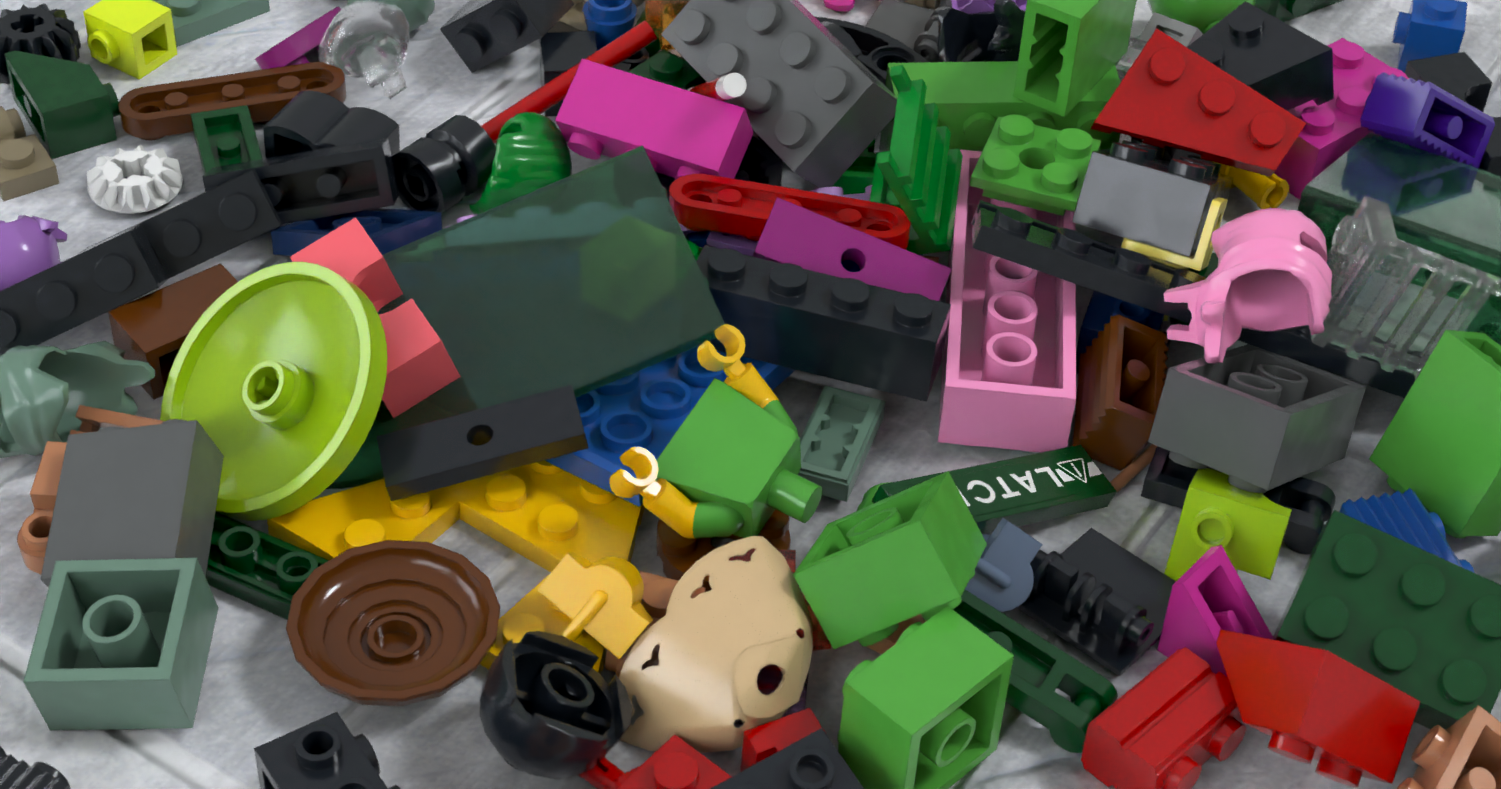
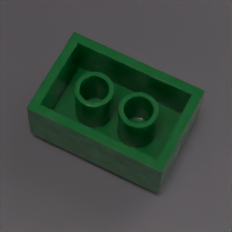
M1334 510L1321 530L1272 639L1328 650L1419 700L1420 704L1414 722L1428 729L1440 725L1446 730L1478 705L1491 714L1500 693L1501 585Z

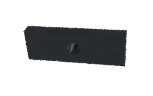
M572 384L376 436L385 486L391 501L589 448Z

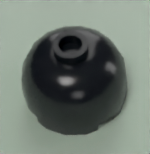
M532 631L526 632L519 643L513 644L512 639L507 642L491 664L482 686L480 719L486 736L510 766L530 775L557 780L577 776L594 768L614 748L631 725L633 707L624 684L616 674L608 684L602 675L592 668L599 657L588 648L562 635Z

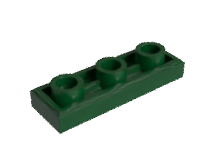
M215 512L206 580L209 586L288 620L293 595L314 569L329 560Z

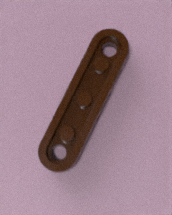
M311 62L140 87L127 92L119 100L118 107L123 130L129 135L151 141L164 136L193 132L191 113L248 105L253 123H268L301 91L325 93L344 103L346 99L345 75L334 64Z

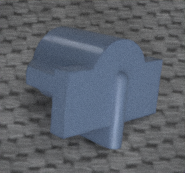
M1002 518L991 535L982 534L987 546L974 570L975 575L969 580L965 590L998 611L1005 612L1020 606L1031 593L1034 574L1030 563L1043 544L1016 525Z

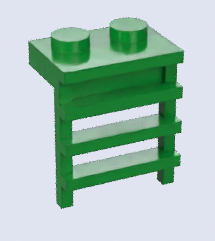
M903 65L891 67L890 77L898 91L890 151L877 152L870 201L893 205L904 211L911 222L907 251L917 255L951 251L963 155L959 148L949 150L951 132L948 126L937 127L939 109L936 103L925 104L927 86L924 80L911 81Z

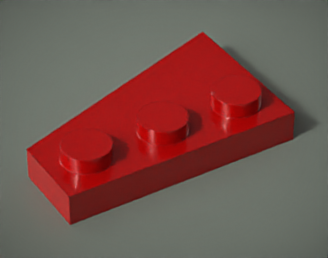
M1156 28L1094 121L1091 129L1111 134L1112 131L1143 139L1142 143L1160 148H1164L1167 145L1200 154L1201 159L1271 177L1306 123Z

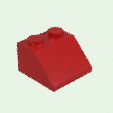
M1220 630L1216 644L1242 721L1271 736L1268 749L1282 756L1311 764L1314 758L1318 760L1315 770L1317 774L1347 786L1357 788L1361 777L1389 784L1393 783L1420 704L1419 700L1328 650Z

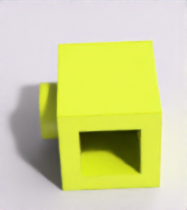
M101 0L83 11L88 35L87 44L91 57L138 80L177 55L171 9L152 0Z

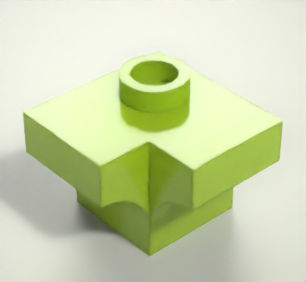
M1209 468L1198 469L1188 487L1164 574L1177 581L1211 547L1222 545L1237 573L1240 570L1271 580L1292 509L1272 502L1263 493L1249 492L1231 485L1228 482V474Z

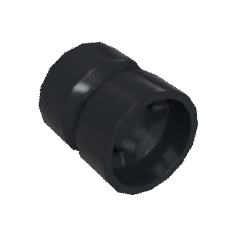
M453 116L428 132L425 138H419L392 156L399 198L410 210L441 212L443 214L462 201L464 196L474 193L487 184L492 172V163L496 152L494 142L476 121L467 116Z

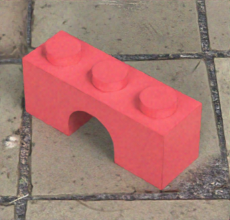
M356 217L290 256L292 262L318 264L329 268L352 282L367 295L377 312L391 301L403 295L384 257ZM412 298L389 312L379 314L387 343V375L382 402L393 418L461 377L443 342Z

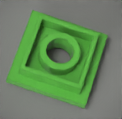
M1022 115L998 116L971 175L970 186L983 189L982 196L1064 216L1066 210L1075 212L1092 151L1100 150L1102 140L1093 139L1089 133L1077 128H1067L1059 131L1034 125L1031 119Z

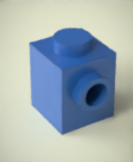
M1412 0L1409 13L1399 11L1392 43L1400 44L1397 69L1405 72L1407 62L1411 60L1459 53L1465 33L1467 2L1458 0Z

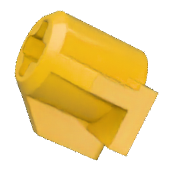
M568 552L537 589L572 619L571 623L562 632V636L575 641L586 631L618 659L622 658L636 639L653 622L652 617L641 604L644 584L639 571L629 561L619 557H606L592 563L574 552Z

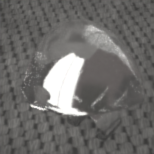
M355 1L350 3L333 17L319 45V61L340 68L347 77H365L367 85L372 88L381 84L384 95L391 99L407 88L400 67L408 52L409 23L403 11L396 5L376 1Z

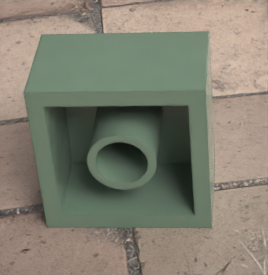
M156 558L63 560L55 562L23 681L50 730L193 728L218 613V605L198 559Z

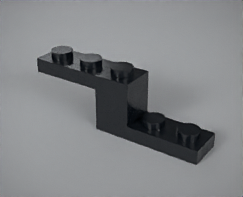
M255 169L95 243L77 255L1 290L0 355L5 354L10 348L16 346L39 345L158 289L173 276L281 226L282 222Z

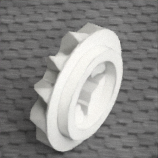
M139 145L133 151H124L121 148H117L113 157H97L96 167L86 172L90 198L100 207L118 213H141L159 208L176 197L183 183L178 159L167 157L164 149H155L147 152L142 145Z

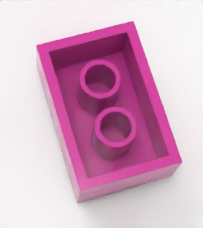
M1344 38L1328 45V47L1332 48L1334 99L1319 106L1311 100L1288 110V112L1304 121L1306 125L1274 173L1279 178L1287 181L1289 193L1304 203L1309 202L1402 149L1400 145L1388 141L1387 138L1375 134L1374 131H1370L1366 127H1362L1360 118L1365 108L1366 99L1371 93L1378 75L1385 72L1388 75L1394 74L1397 77L1409 78L1403 71L1390 67L1365 52L1360 45L1349 42Z

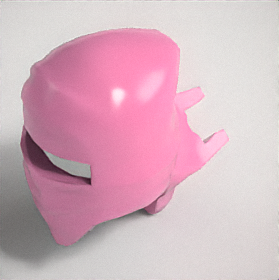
M1267 208L1247 213L1213 231L1211 241L1218 257V267L1205 280L1168 289L1163 293L1164 302L1188 303V309L1192 315L1189 326L1181 324L1170 325L1167 330V339L1191 342L1204 347L1205 361L1210 364L1223 363L1227 348L1240 338L1242 328L1255 331H1281L1309 325L1311 335L1323 333L1325 329L1323 322L1330 312L1328 305L1332 298V271L1327 264L1326 238L1314 221L1297 210Z

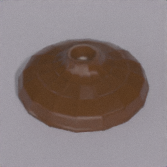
M385 540L348 549L314 569L292 597L286 631L296 662L328 692L361 705L402 707L440 697L474 673L496 642L500 604L489 577L464 555L429 542Z

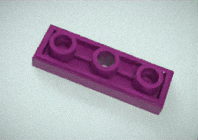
M778 197L753 253V257L782 264L791 263L803 269L840 278L858 279L869 285L902 293L920 294L936 301L940 300L952 270L942 264ZM845 260L853 261L859 266L860 271L849 272L844 269L841 262Z

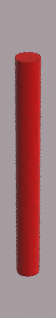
M644 20L585 59L613 68L657 40V37L651 26ZM580 62L481 125L494 144L497 142L503 125L516 114L524 112L542 114L564 100Z

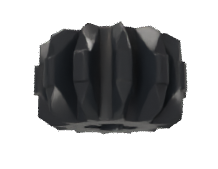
M23 4L21 9L15 11L1 10L0 83H10L4 55L8 52L20 51L77 62L80 58L79 49L81 44L79 33L75 30L74 22L68 20L65 10H49L47 4H41L36 8H27Z

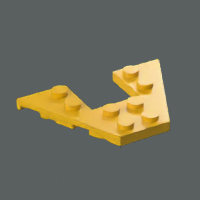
M543 460L391 501L383 478L313 499L290 513L267 519L269 535L324 559L331 560L348 549L385 540L433 543L460 519L547 571L552 572L568 552H574L592 563L606 557H619L631 563L638 526L641 524L645 507L632 504ZM547 577L499 619L496 642L480 665L489 670L504 645L511 639L513 644L519 643L526 632L542 631L561 635L571 623L572 619L537 590ZM585 631L574 642L588 648L599 657L592 668L600 674L605 664L606 648Z

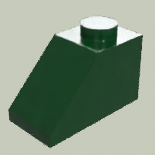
M20 51L4 54L13 99L51 159L117 140L113 117L120 115L117 95L110 83H101L89 64Z

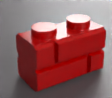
M1179 648L1088 724L1080 760L1082 761L1083 768L1107 787L1113 785L1116 789H1192L1200 776L1202 765L1212 756L1219 761L1226 760L1237 749L1246 733V726L1241 723L1242 718L1228 677L1220 671L1216 674L1213 673L1211 665L1188 648Z

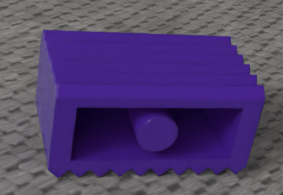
M1385 72L1377 76L1371 93L1366 99L1365 108L1360 118L1362 127L1374 131L1375 134L1387 138L1388 141L1406 148L1407 151H1411L1415 155H1420V158L1470 170L1479 167L1495 127L1493 117L1429 81L1425 83L1420 79L1418 81L1412 78L1407 79L1403 76L1397 77L1394 74L1388 75Z

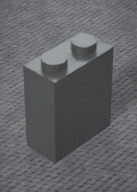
M171 419L157 425L131 428L104 427L96 432L68 435L40 578L48 588L55 562L63 560L197 558L206 577L224 455L197 420Z

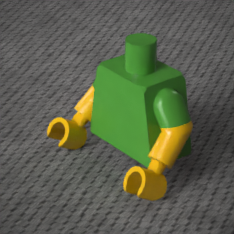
M721 325L715 330V336L724 345L726 356L719 354L711 342L705 341L698 347L697 359L706 370L713 372L723 370L727 375L725 381L713 379L657 460L651 452L642 447H632L620 456V461L623 465L630 467L634 471L636 478L623 469L617 470L610 476V488L615 495L622 498H631L637 494L642 495V505L679 535L688 539L729 537L732 534L743 538L758 536L774 510H778L800 522L806 523L816 511L823 490L822 486L798 475L801 469V450L797 428L775 393L753 364H743L740 358L744 354L746 346L744 336L740 330L732 325Z

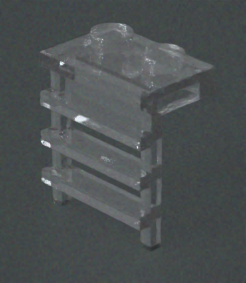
M1365 195L1354 214L1343 217L1335 230L1332 248L1327 254V264L1332 271V298L1328 305L1330 312L1323 322L1324 332L1311 335V340L1313 344L1323 348L1327 342L1342 347L1346 350L1348 357L1359 360L1361 355L1380 362L1381 369L1391 373L1396 368L1412 373L1416 380L1445 330L1465 331L1490 294L1501 297V278L1397 239L1389 205ZM1423 267L1434 271L1386 343L1381 344L1373 341L1372 339L1419 269ZM1455 281L1468 284L1419 357L1408 354L1407 351Z

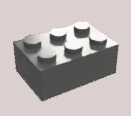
M1247 344L1227 350L1223 363L1210 364L1205 361V358H1200L1170 367L1148 442L1170 451L1169 458L1180 465L1195 469H1205L1208 466L1228 474V482L1239 489L1254 493H1265L1270 489L1291 482L1296 478L1345 458L1366 386Z

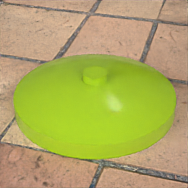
M308 262L280 263L256 271L227 289L202 314L184 340L169 372L162 399L160 420H197L224 455L215 512L243 521H259L279 517L310 502L343 473L366 440L378 413L384 393L387 375V343L379 314L367 295L355 284L329 268Z

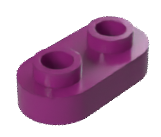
M337 6L254 60L261 70L309 63L305 54L314 48L322 57L347 41L348 38L342 30L351 25L341 8Z

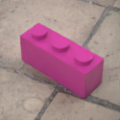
M583 58L555 119L567 141V146L573 152L593 160H598L601 155L620 160L625 168L639 175L651 177L655 172L673 177L675 180L689 174H708L735 179L754 133L746 110L743 107Z

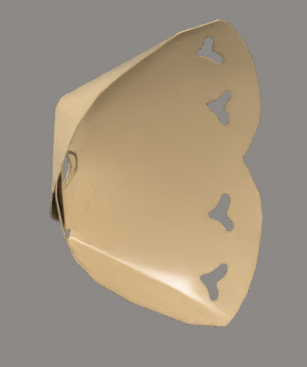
M750 536L732 541L710 551L696 561L675 585L668 603L666 616L659 619L639 636L623 664L619 679L626 688L631 704L632 697L635 695L644 713L636 719L634 725L629 726L620 741L648 751H657L675 734L700 753L730 751L743 746L745 730L781 718L789 707L799 702L809 671L813 650L812 619L785 557L763 536ZM755 549L751 555L750 562L729 560L731 557L743 556L749 550ZM709 575V584L712 590L691 598L694 591L702 587L705 576ZM799 628L803 629L804 638L797 636L796 631ZM660 645L658 652L659 665L650 666L642 670L643 664L651 660L655 646ZM776 665L783 674L782 680L774 692L769 695L762 694L758 690L757 675L763 667ZM740 719L744 724L736 728L734 722Z

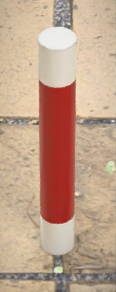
M730 73L687 90L720 101H727L741 96L745 92L747 84L741 74Z

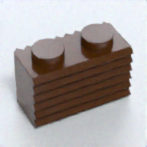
M1114 315L1110 317V323L1104 324V330L1098 331V338L1092 339V345L1086 346V353L1080 354L1073 446L1081 445L1093 460L1121 471L1132 463L1149 443L1148 440L1164 387V380L1167 376L1164 373L1168 368L1165 364L1168 360L1165 353L1169 350L1166 346L1169 339H1167L1164 333L1124 316Z

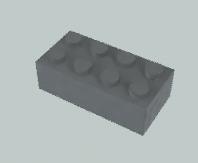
M690 0L661 34L706 82L730 73L741 74L747 84L745 92L741 96L726 102L745 108L752 129L794 173L819 188L832 187L895 116L897 97L798 0Z

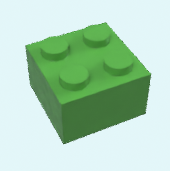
M949 471L828 523L793 576L834 650L856 640L859 641L861 646H870L893 634L899 627L898 623L921 614L923 620L927 621L946 606H949L951 609L956 608L962 601L961 596L969 580L975 575L974 570L987 543Z
M949 606L944 607L924 623L916 622L910 625L901 634L894 646L874 661L865 660L859 663L850 672L843 684L841 724L837 735L838 752L864 789H949L997 750L1014 655Z

